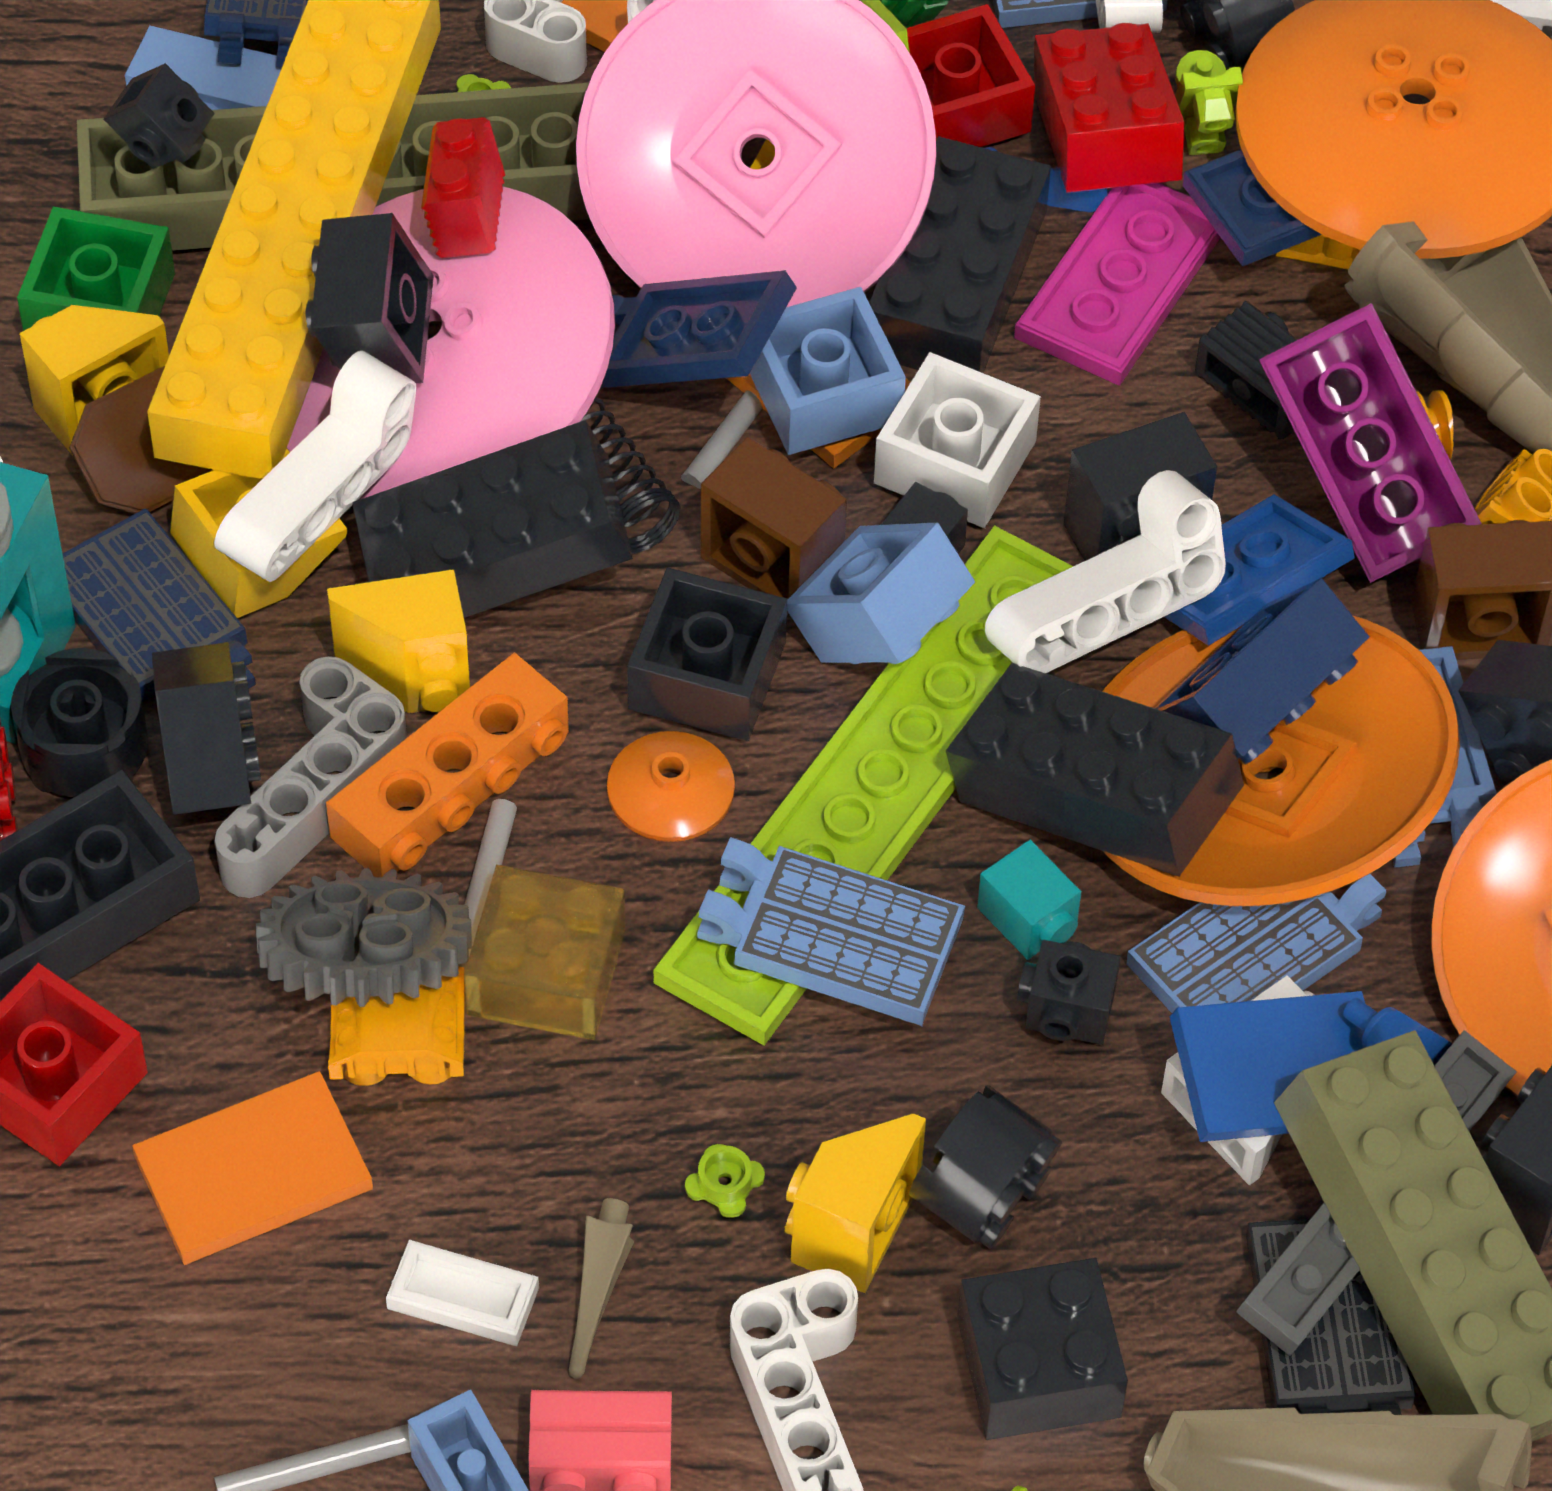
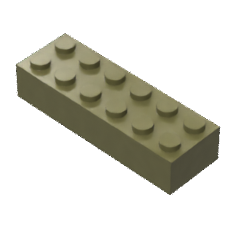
M1416 1030L1302 1070L1274 1104L1343 1236L1351 1255L1357 1262L1360 1272L1433 1415L1501 1414L1508 1419H1517L1529 1423L1532 1442L1552 1434V1288Z

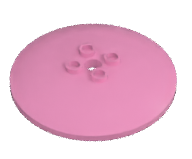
M655 0L636 15L616 36L592 75L584 96L578 122L576 140L577 170L585 207L597 235L624 273L640 288L644 284L786 270L797 287L787 305L789 307L857 287H861L865 293L896 263L917 231L929 202L936 165V131L932 106L916 63L890 26L871 8L859 0ZM765 138L775 147L773 161L766 168L759 170L747 167L741 158L744 145L751 139Z
M502 187L500 216L498 217L499 225H497L498 233H496L497 241L495 242L496 249L488 254L441 258L435 255L436 247L432 245L433 238L429 236L430 229L427 228V220L424 218L425 211L421 209L424 189L396 197L375 207L373 215L394 214L434 275L429 322L441 321L442 326L433 338L427 340L423 383H416L417 390L412 429L408 443L397 461L358 500L578 423L583 419L592 405L608 369L615 330L614 302L604 267L594 249L579 228L563 213L532 195ZM324 348L287 446L290 452L330 414L332 391L340 370L332 365L329 354Z

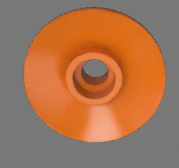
M679 731L657 732L636 739L627 745L614 759L607 778L608 799L617 818L633 832L648 839L664 842L690 840L712 830L728 813L735 791L734 774L725 755L709 741L699 736ZM674 772L680 775L674 778H668L663 776L662 774Z

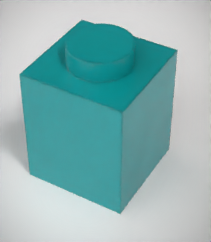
M1030 839L980 874L977 908L1029 960L1040 952L1043 939L1062 943L1066 942L1073 935L1078 926L1077 921L1082 891Z

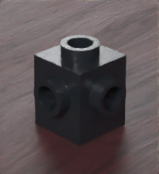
M164 63L132 78L103 120L128 144L130 151L136 157L145 161L152 169H155L176 159L180 163L190 159L204 144L205 137L201 133L215 113L199 98L197 91L189 83L183 81Z
M1043 939L1037 964L1024 963L1019 984L1017 1001L1028 1003L1025 1029L1039 1031L1043 1035L1055 1040L1067 1041L1077 1039L1103 1045L1116 992L1121 956L1092 950L1087 945L1079 942L1067 941L1058 943Z

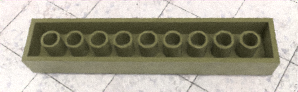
M589 83L416 95L376 206L396 197L424 189L432 128L437 122L457 118L472 119L485 117L490 120L505 171L502 187L532 195L563 213L570 221L590 219L580 190L576 153L579 116ZM267 106L212 110L215 114L201 133L205 137L202 147L185 162L180 163L176 159L155 169H152L145 161L136 157L130 151L128 144L103 120L104 118L77 120L80 211L169 227L172 250L211 248Z

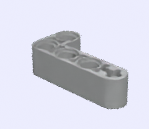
M323 657L312 661L304 668L300 677L303 716L306 727L315 736L250 796L251 804L238 807L216 831L215 847L222 885L230 893L238 897L252 898L260 896L280 881L329 834L326 802L407 738L405 711L400 700L347 661L337 657ZM328 697H337L334 699H324ZM374 731H385V732L378 733V734H376V733H370V732H374ZM333 771H341V772H342V773L335 774V775L327 774V773L333 772ZM290 812L299 813L293 816H282L283 814Z

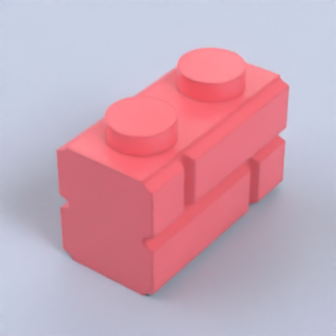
M531 1390L529 1432L530 1491H671L672 1392Z

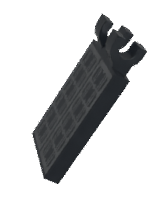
M1310 1219L1248 1223L1246 1239L1254 1288ZM1360 1270L1291 1356L1261 1333L1273 1408H1295L1299 1414L1390 1411L1393 1415H1402L1400 1409H1412L1415 1392L1411 1370Z

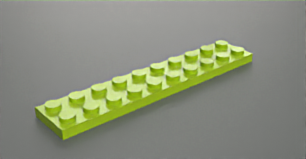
M994 526L965 563L975 583L958 600V609L950 617L936 623L920 640L921 647L912 657L901 663H889L757 834L751 845L757 848L770 861H773L778 847L781 846L883 880H888L956 789L946 749L1010 664L1013 663L987 639L985 623L990 612L1004 599L1073 566ZM720 885L714 890V892L730 897L741 908H743L749 891L732 890ZM698 911L655 967L654 984L765 1046L807 988L734 965L737 947L697 938L698 929L703 920L699 918Z

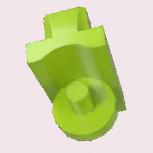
M1196 50L1189 52L1181 58L1175 71V82L1178 87L1175 97L1184 119L1189 155L1219 153L1224 150L1226 145L1224 131L1232 128L1235 121L1233 109L1237 101L1238 87L1243 85L1241 68L1233 67L1226 70L1223 61L1209 51Z

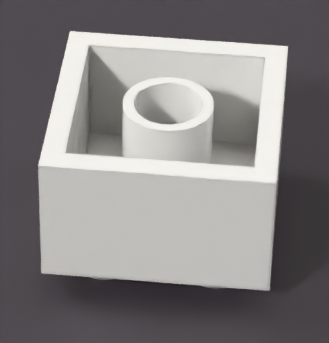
M929 352L876 438L874 484L905 495L916 481L935 492H943L953 497L961 506L968 509V522L985 528L1036 442L1041 396Z

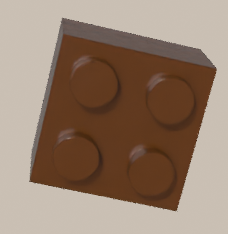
M747 437L701 483V558L749 589L789 599L845 541L847 499L841 496L839 491L827 481L816 480L792 465L781 452L771 448L767 449Z
M1513 520L1500 524L1466 525L1463 523H1451L1440 527H1428L1411 600L1420 650L1452 646L1456 660L1484 658L1497 640L1549 646L1552 634V521L1528 522L1525 520Z

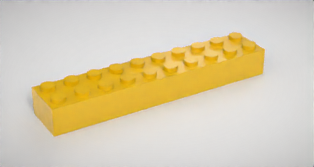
M308 0L147 411L154 458L263 479L283 460L324 348L316 336L310 334L305 314L308 300L314 297L316 278L312 269V250L315 245L320 243L322 220L373 215L441 30L439 0Z

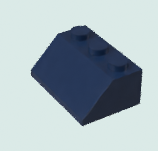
M1320 578L1266 604L1167 695L1155 709L1232 733L1237 757L1245 765L1258 757L1273 743L1274 740L1268 732L1281 720L1288 725L1314 705L1316 700L1311 695V692L1323 681L1328 685L1333 684L1357 664L1358 660L1353 653L1370 636L1325 581Z

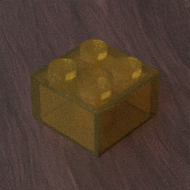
M496 864L464 973L467 1015L596 1040L625 933V889Z

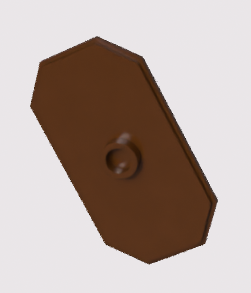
M165 366L86 404L69 448L98 504L134 514L145 508L150 512L174 500L175 485L213 471V469L154 458L147 411Z

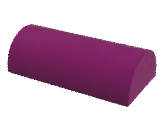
M1372 303L1259 359L1347 538L1352 540L1353 550L1370 583L1421 558L1428 527H1440L1451 523H1463L1466 525L1482 524Z

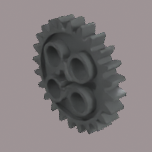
M364 868L357 878H350L342 870L336 871V880L331 882L313 876L311 877V888L309 889L292 884L289 886V897L273 896L271 898L272 909H261V923H256L260 968H268V979L270 981L283 979L284 991L286 992L305 987L306 1000H313L323 993L330 994L331 1005H338L346 996L355 997L359 1007H365L371 996H379L387 1004H393L394 993L403 992L412 998L419 997V985L422 984L439 989L442 987L441 975L448 977L458 976V964L468 963L469 949H472L471 919H469V909L467 905H459V894L456 892L443 894V883L441 882L431 883L422 887L420 874L410 876L404 881L398 880L397 871L394 869L386 872L382 878L373 877L372 871L369 868Z

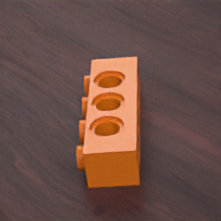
M514 652L326 802L330 838L364 868H369L374 877L382 878L391 869L398 872L399 870L404 871L412 868L420 861L427 847L447 831L454 832L460 829L470 819L474 809L494 793L501 794L508 790L516 782L521 771L541 755L548 756L561 746L569 733L568 697ZM495 732H507V734H503V735H495V734H492V733H495ZM450 769H460V770H462V771L455 772V773L445 772V771L450 770ZM402 807H415V809L409 811L397 810Z

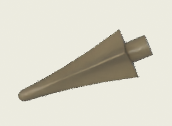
M604 1199L599 1219L586 1216L580 1303L575 1339L568 1369L570 1377L574 1379H580L584 1375L592 1343L602 1315L634 1244V1240L629 1236L633 1225L625 1224L629 1205L622 1200Z

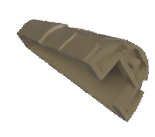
M1415 222L1382 225L1364 245L1348 270L1353 280L1345 284V289L1351 298L1359 305L1360 309L1372 303L1385 331L1435 370L1439 378L1487 412V419L1493 425L1532 453H1535L1538 449L1552 451V295L1522 237L1484 252L1459 257L1419 259L1415 253L1428 239Z
M1295 1408L1173 1411L1164 1433L1156 1432L1148 1444L1144 1457V1470L1155 1491H1514L1513 1486L1525 1489L1528 1485L1532 1438L1529 1423L1517 1419H1508L1501 1414L1393 1415L1390 1411L1299 1414Z

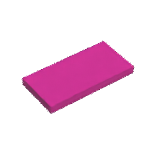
M1161 183L1111 188L1016 323L1014 338L1120 386L1221 237L1191 196Z

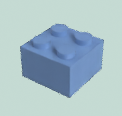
M861 287L786 307L750 372L752 380L788 455L883 428L905 393L906 376Z
M939 523L859 526L788 599L787 611L821 663L859 664L862 662H889L890 664H898L912 657L920 649V640L936 623L947 619L958 609V600L975 583V580Z

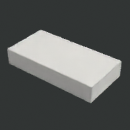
M409 1240L386 1296L387 1309L517 1347L539 1290V1277Z

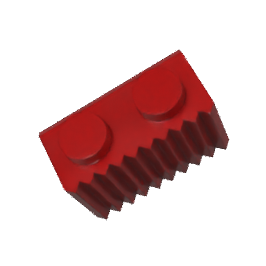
M485 117L472 119L457 118L437 122L432 128L421 209L425 211L424 218L427 220V228L430 229L429 236L433 238L432 245L436 247L435 255L441 258L488 254L496 249V233H498L497 225H499L498 217L500 216L499 209L501 208L500 201L502 200L501 193L503 192L502 185L504 184L503 177L505 176V171L490 120Z

